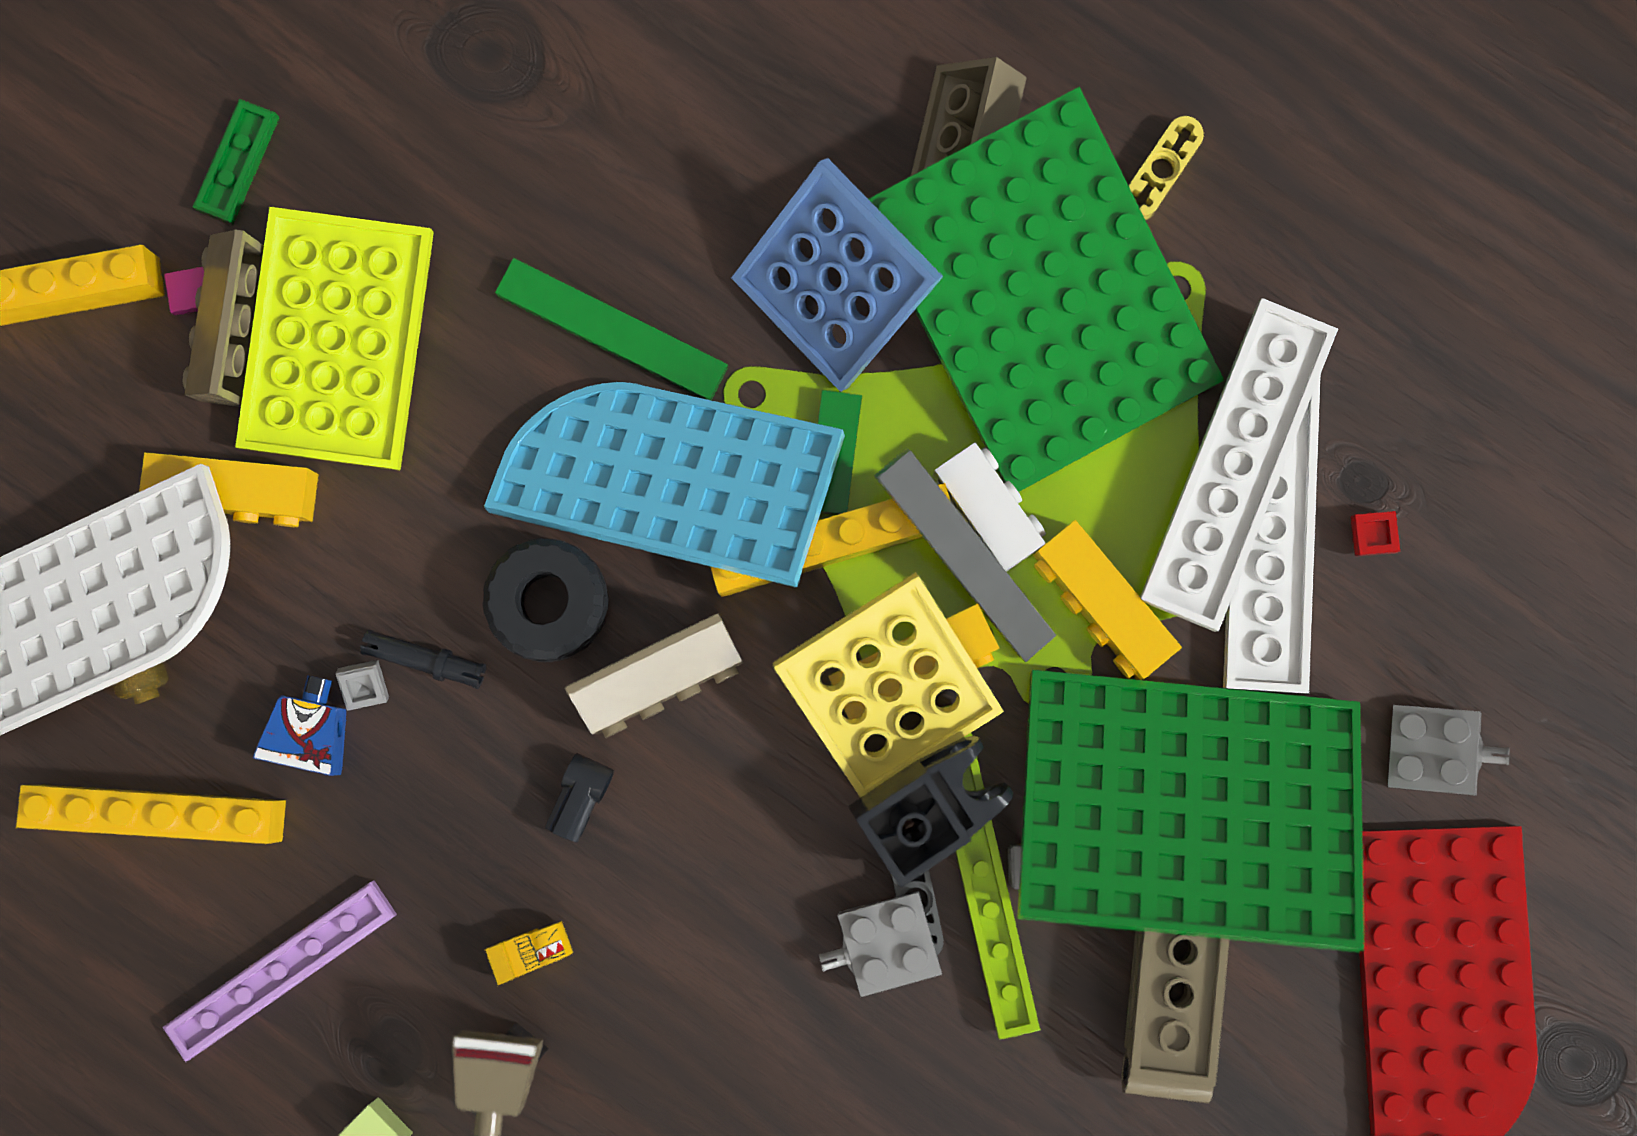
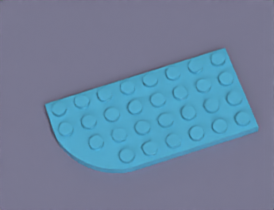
M626 382L597 384L573 391L556 399L532 416L520 428L504 452L484 508L492 514L797 587L845 435L843 429Z

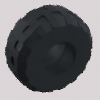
M537 538L519 545L516 544L496 560L491 567L487 579H485L483 587V613L486 616L488 627L492 634L509 651L528 660L553 662L572 657L586 649L593 642V639L601 631L605 623L609 598L604 577L597 564L588 554L565 541L553 538ZM545 577L559 578L566 585L569 595L568 605L563 615L554 622L544 625L532 622L526 615L524 607L525 594L530 585L538 579Z

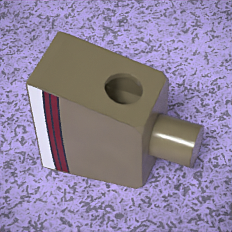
M465 1030L454 1036L456 1107L460 1110L477 1111L474 1128L475 1136H500L502 1116L518 1115L522 1111L539 1059L543 1039Z

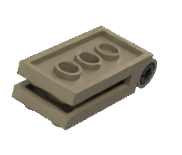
M1135 931L1124 1047L1127 1050L1124 1054L1121 1074L1123 1093L1209 1103L1211 1101L1213 1088L1216 1087L1229 939ZM1186 939L1188 943L1186 955L1180 959H1174V945L1179 940ZM1182 982L1184 985L1183 995L1176 1001H1170L1168 994L1171 986Z

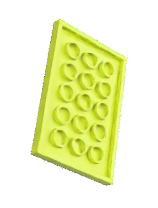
M269 207L235 448L401 470L434 234L431 228Z

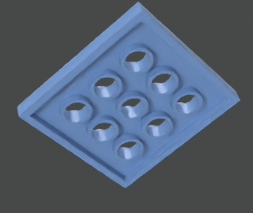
M827 158L821 160L731 278L827 379L842 392L849 388L943 276ZM825 208L830 209L835 214L836 226L834 230L829 229L823 222L822 214ZM802 237L808 239L813 246L811 259L805 257L800 250ZM853 237L858 238L865 247L863 259L857 258L851 251V240ZM780 266L784 267L790 274L791 282L789 287L784 286L778 279V269ZM829 267H834L841 275V285L839 288L829 282ZM881 267L887 268L892 273L894 278L892 288H887L881 283L879 279ZM807 295L812 296L817 301L819 308L817 315H812L805 306ZM857 296L867 300L870 307L868 317L861 315L857 311L855 305ZM834 324L840 325L845 330V344L835 340L833 336Z

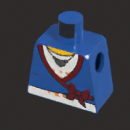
M307 675L301 699L281 695L277 700L253 758L329 776L341 775L346 709L326 704L332 681Z

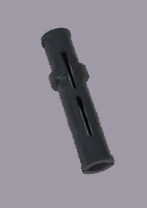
M370 629L366 631L362 642L367 643V646H360V653L362 655H369L432 674L433 679L438 681H444L446 678L472 686L475 689H479L484 680V676H480V674L486 673V664L454 656L451 650L444 648L441 651L433 650L376 633Z

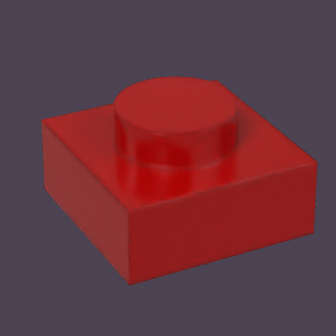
M1396 511L1355 514L1351 516L1355 557L1400 552Z

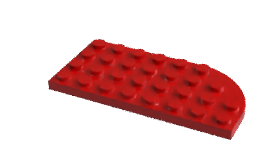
M1522 826L1362 831L1364 950L1359 952L1370 1135L1504 1136L1519 1118L1527 1104L1533 1089L1538 1064Z

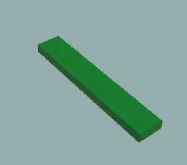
M513 258L495 292L498 297L702 399L712 400L728 369V364Z

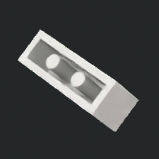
M973 443L935 469L932 476L939 485L946 484L951 503L1007 572L1046 544L1042 536L1046 533L1033 514L1027 517L1018 503L1022 501V498L1010 481L1003 483L995 470L998 469L999 465L991 452L986 447L980 450L977 444Z

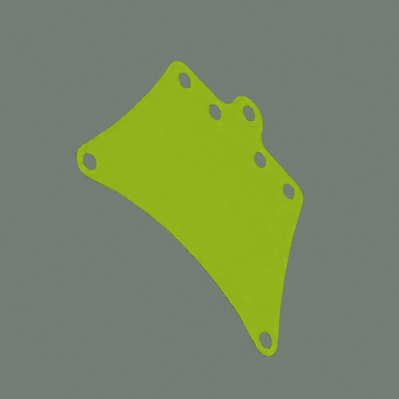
M1169 262L1167 265L1172 275L1184 277L1191 285L1190 296L1185 301L1201 332L1205 301V282L1200 272L1192 265L1183 262ZM942 364L889 372L861 373L849 388L842 391V393L862 395L847 512L892 499L874 475L905 449L913 453L936 482L932 475L934 470L973 443H976L980 450L985 448ZM744 367L734 372L727 380L724 388V402L729 405L818 424L822 390L840 391L822 374L765 367ZM756 381L764 387L766 397L760 406L748 408L740 402L738 391L745 382ZM1198 395L1020 491L1019 494L1022 501L1018 504L1027 517L1033 514L1040 522L1046 533L1042 536L1045 543H1048L1076 520L1140 596L1199 451ZM820 513L818 521L835 515ZM924 537L824 567L837 593L845 616L915 572L945 619L977 604ZM1033 554L1012 567L1007 573L1057 636L1025 662L982 611L1000 649L991 652L994 660L981 667L995 666L1003 669L1011 676L1019 694L1028 704L1030 674L1032 670L1045 671L1050 667H1058L1066 673L1092 675L1091 655L1094 646L1097 644L1087 631L1090 623L1080 612L1075 615L1067 608L1060 598L1064 592L1054 580L1048 583L1034 567V564L1038 561ZM1146 604L1160 621L1175 617L1173 614ZM908 621L897 623L892 630V638L901 641L912 636L914 625ZM872 644L861 646L858 649L861 658L864 659L877 653L878 647Z

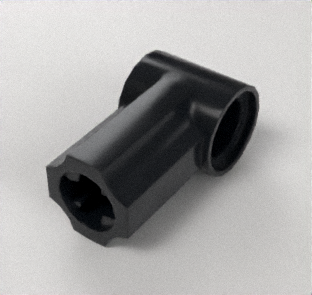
M576 753L561 782L563 789L545 829L564 839L576 843L579 842L596 803L599 804L608 789L614 769Z

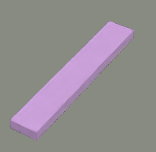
M371 881L163 1026V1029L186 1062L397 914L376 882Z

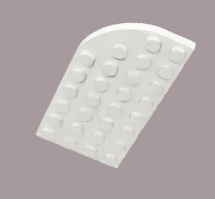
M203 464L196 465L0 557V735L168 660L189 644L202 629L219 600L225 583L230 556L228 522L208 466Z

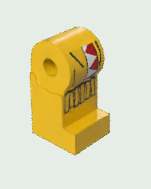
M562 921L541 929L531 930L485 949L498 985L573 953Z

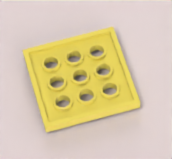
M916 572L773 662L774 669L860 798L916 760L960 740L1004 712ZM902 621L911 622L914 625V632L909 639L897 641L892 638V630L897 623ZM865 644H872L878 647L877 658L867 664L858 662L856 660L857 650ZM929 655L935 658V667L930 673L921 675L914 672V663L919 657ZM837 667L843 671L842 679L838 684L826 686L820 682V675L826 668ZM895 678L900 681V688L895 695L884 697L878 694V686L883 680ZM944 689L956 691L957 697L951 706L941 708L935 705V698L940 691ZM850 701H860L865 705L863 714L856 719H847L842 715L843 707ZM914 711L921 714V722L916 728L905 730L899 726L900 719L905 713ZM873 734H881L886 737L885 746L877 752H869L864 748L865 740Z

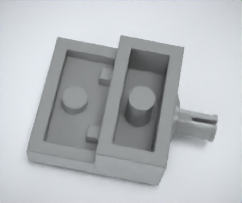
M1393 705L1388 787L1477 796L1478 772L1482 762L1509 765V757L1492 756V754L1509 755L1510 747L1483 746L1480 736L1482 713L1479 711Z
M919 891L840 911L838 918L844 936L843 948L819 954L820 961L824 962L822 963L823 971L848 964L849 969L855 975L861 997L942 975Z

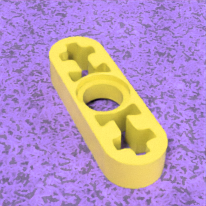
M1182 116L1170 124L1129 185L1135 197L1142 193L1147 184L1153 187V190L1146 199L1148 206L1143 205L1140 208L1145 220L1154 214L1203 140V128L1192 117ZM1184 129L1188 130L1191 133L1189 136L1190 141L1187 140L1179 152L1175 153L1171 148L1178 139V133H1182ZM1158 159L1168 161L1173 168L1172 176L1165 179L1158 178L1152 172V163Z

